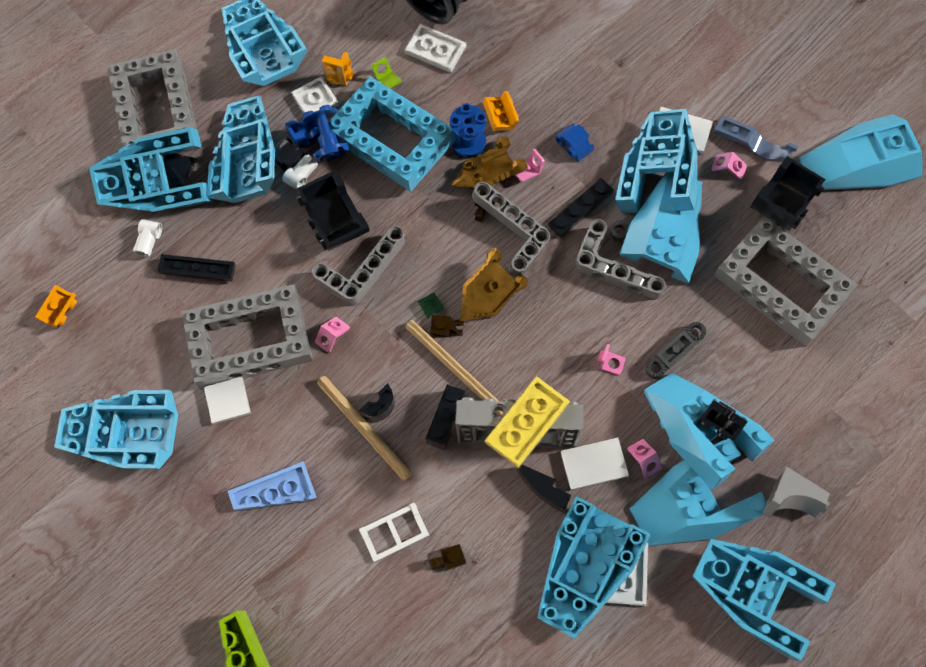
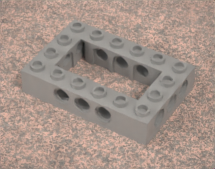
M176 49L107 66L123 147L130 145L137 138L189 127L197 129L182 61ZM161 79H164L175 127L142 135L140 129L142 125L138 119V107L135 104V92L132 86H143L145 83L159 82ZM201 148L178 152V154L198 150Z
M765 216L762 217L719 266L714 275L715 278L805 347L813 340L858 285ZM765 243H767L766 251L771 256H776L785 263L786 267L789 266L800 274L799 277H804L812 283L818 291H827L809 313L805 312L747 268L752 258L758 255Z
M294 284L182 311L194 383L200 389L241 376L244 379L313 361L299 294ZM281 313L287 341L214 359L210 348L211 338L208 336L206 325L212 330H219L220 327L232 324L239 325L240 322L256 321L257 318L269 315L276 316Z
M469 397L457 400L456 432L458 443L487 445L484 441L516 401L504 399L503 402H497L491 398L474 401L473 398ZM570 402L536 447H577L583 431V405H578L577 402ZM499 410L504 415L502 417H494L493 413Z

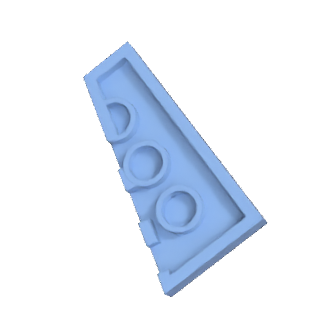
M304 461L228 491L235 511L317 500Z

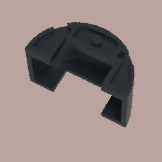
M787 156L778 167L772 179L756 195L750 207L787 231H790L791 228L796 229L809 211L806 209L814 196L819 197L824 187H822V184L826 179Z
M337 169L296 188L299 194L296 197L301 207H305L310 217L307 221L312 230L316 229L317 234L315 236L324 251H331L370 231L361 212L358 213L349 197L345 183Z

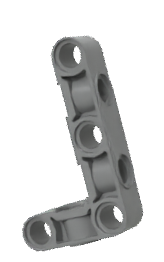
M602 219L593 220L584 236L575 265L577 271L650 299L656 300L661 298L666 288V283L662 278L650 273L641 272L621 262L611 261L599 256L607 225ZM593 229H600L601 232H596ZM581 260H586V261H588L589 263H588V264H582L580 261H581ZM616 273H622L624 277H618ZM652 286L659 287L660 291L653 290Z

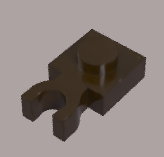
M432 315L430 335L449 337L450 332H453L456 335L463 336V330H458L456 326H464V321H460V319L451 321V316Z

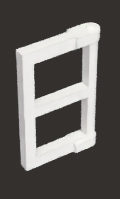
M415 503L365 527L359 528L360 534L374 562L430 536ZM412 511L421 534L401 542L392 520ZM387 522L397 545L377 555L367 532Z

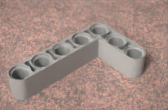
M479 182L473 190V200L526 241L508 266L511 275L519 276L526 271L550 239V233L545 227L488 183ZM482 190L486 195H479L477 191ZM492 202H498L500 207H495ZM506 213H512L515 218H509ZM521 225H528L529 230L523 229ZM536 236H542L544 241H539ZM525 249H530L533 255H528ZM514 263L521 264L522 269H517Z
M398 226L389 228L349 280L323 263L316 264L312 269L316 283L348 305H357L405 243L403 229ZM393 236H400L399 239H392ZM385 249L389 250L386 254L381 253ZM374 263L378 264L375 268L370 267ZM326 273L323 277H318V274ZM361 278H367L365 282H359ZM334 283H341L338 287H333ZM350 292L356 293L353 297L347 296Z

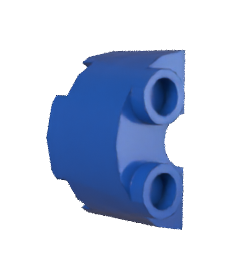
M291 120L285 123V128L295 144H299L300 147L315 144V139L320 136L317 122L304 123L303 121Z
M572 123L555 136L556 142L560 146L565 145L568 148V155L577 162L594 151V144H590L587 139L589 134L579 124L575 126Z

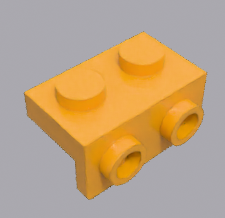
M348 52L343 53L341 60L324 55L322 65L326 80L331 84L347 86L348 81L353 77Z
M504 91L501 97L484 98L482 102L493 131H511L518 123L519 118L509 92Z
M55 285L35 318L55 329L58 325L62 327L67 319V316H65L68 309L73 310L77 303V300H75L76 294H71Z

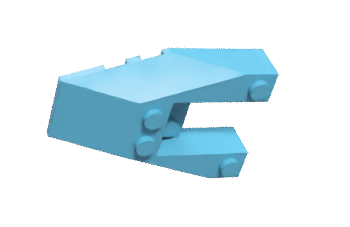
M677 109L650 112L640 129L641 133L632 142L631 150L624 156L615 201L621 213H638L646 174L675 172L670 196L675 211L694 210L697 196L698 153L687 110Z
M189 127L137 138L130 145L119 149L115 154L91 166L89 170L97 204L156 212L212 202L213 199L207 197L208 183L202 182L169 189L162 157L163 155L201 148L198 129Z
M673 373L646 388L644 393L653 411L657 412L661 420L660 425L662 429L665 428L670 438L669 443L711 490L726 481L735 468L710 442L719 436L716 433L718 430L713 427L707 429L699 423L700 417L713 399L717 402L723 401ZM734 409L736 414L748 421L734 442L751 461H754L764 454L775 440L761 425Z
M729 438L714 445L730 463L741 456L735 442ZM684 460L673 466L630 508V511L638 527L651 534L647 541L648 546L714 539L763 516V510L767 501L762 492L721 510L708 485Z
M710 539L692 576L743 630L794 662L802 661L810 641L771 620L785 587L787 586L818 604L828 603L836 583L779 552L746 547Z

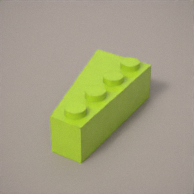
M237 610L219 620L223 649H225L227 659L225 661L226 667H270L246 611Z

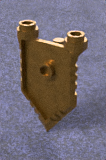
M502 136L496 140L493 149L487 150L488 152L485 151L482 155L479 154L475 158L466 160L452 186L475 188L479 182H486L492 186L494 183L496 184L504 180V178L524 172L528 166L524 158L511 160L507 152L508 147L511 146L510 140L507 136Z
M495 247L487 252L486 263L482 264L481 268H478L477 272L472 275V278L463 284L460 321L473 320V318L479 319V317L484 318L485 316L486 318L495 317L501 311V308L511 300L510 298L515 296L516 292L525 289L528 279L524 275L520 274L512 278L498 264L503 254Z

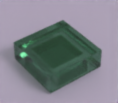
M434 292L418 301L427 319L444 310Z

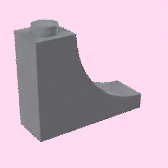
M786 466L776 479L763 514L770 518L779 509L791 508L816 517L820 511L824 513L828 508L830 493Z

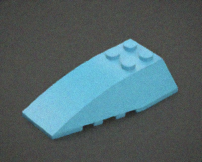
M238 0L222 8L229 56L243 81L266 86L297 71L307 53V49L291 25H287L285 20L277 17L274 11L266 8V5L260 0Z
M257 95L228 104L222 122L224 127L219 132V143L213 151L215 156L209 164L208 198L237 203L266 195L274 181L275 147L261 96Z
M666 172L631 221L619 255L634 262H637L641 257L673 270L672 278L689 284L700 246L702 182L697 180V196L694 210L675 211L670 199L675 172Z
M133 390L124 395L117 394L112 396V398L94 400L93 403H83L61 409L54 447L122 469H160L172 455L178 413L172 391Z

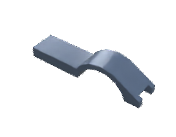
M725 116L721 118L714 129L715 134L747 146L753 154L767 161L783 162L787 156L790 157L793 151L798 149V146L792 143L782 146L769 143L758 134L757 129Z

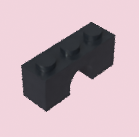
M446 385L425 438L428 445L442 450L446 449L456 418L457 400H462V398L466 397L465 390Z

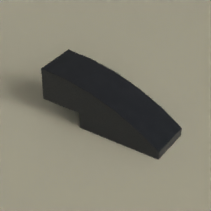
M521 464L516 471L531 491L551 507L564 513L571 494L553 487L556 479Z

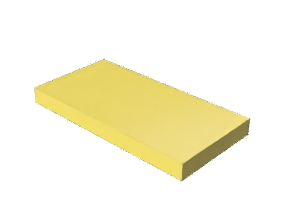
M536 376L484 443L519 468L569 405L570 401Z

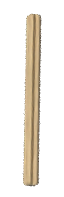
M411 320L407 323L406 329L481 400L491 398L500 402L415 321ZM495 411L498 416L504 414L502 411Z
M326 376L321 377L317 381L320 388L401 480H407L411 476L409 469Z

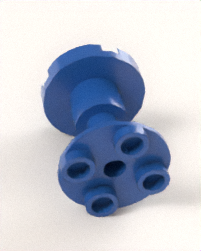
M464 103L452 112L450 126L455 133L456 139L452 144L453 152L461 158L468 159V157L474 156L475 158L477 155L482 154L486 148V135L484 133L486 115L480 108Z
M323 105L319 107L320 110L307 111L302 114V121L304 123L317 122L320 132L318 141L321 149L313 154L316 162H322V158H326L327 161L334 160L346 155V152H350L348 143H338L335 132L330 131L327 118L338 112L336 108H330V105Z

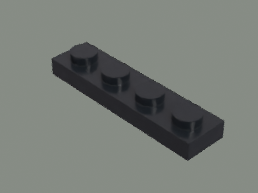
M600 178L548 223V226L562 238L613 194L614 189Z
M161 254L158 273L232 282L236 264L232 261Z

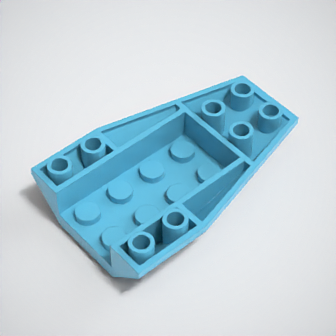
M893 114L859 123L798 158L801 165L826 179L822 184L823 190L889 187L923 176L922 150L907 120Z
M576 496L557 532L537 618L576 639L633 572L651 534L633 524L629 525Z

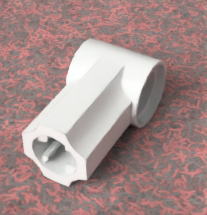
M305 154L294 168H289L284 173L282 181L297 191L296 188L306 184L308 176L315 170L318 163L313 157Z
M144 219L139 222V235L133 249L135 254L141 257H150L155 240L161 236L162 224Z

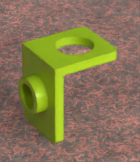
M386 57L371 65L377 81L391 89L402 82L401 78L392 72ZM385 64L386 70L383 73H378V66Z

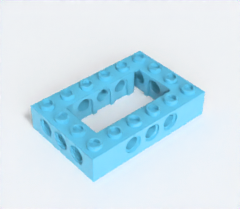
M371 76L328 122L330 131L335 132L338 143H348L351 153L410 192L456 141L455 133L452 131L451 126ZM377 105L381 113H386L395 122H400L408 127L409 131H414L422 136L420 143L406 158L359 129L360 124L367 116L371 115V112Z

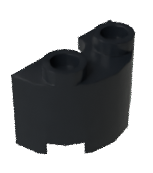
M287 136L274 145L275 162L284 172L289 168H294L305 155L299 147L295 148L292 145V141Z
M178 153L166 155L165 171L169 187L178 188L188 185L189 173L194 169L197 161L195 157Z
M388 383L378 392L379 399L376 402L368 401L359 410L361 416L366 420L377 423L392 413L395 400Z
M715 399L712 400L699 419V423L707 429L713 427L718 430L716 433L725 440L729 438L732 441L737 438L748 421L736 414L733 408L721 401L717 402Z

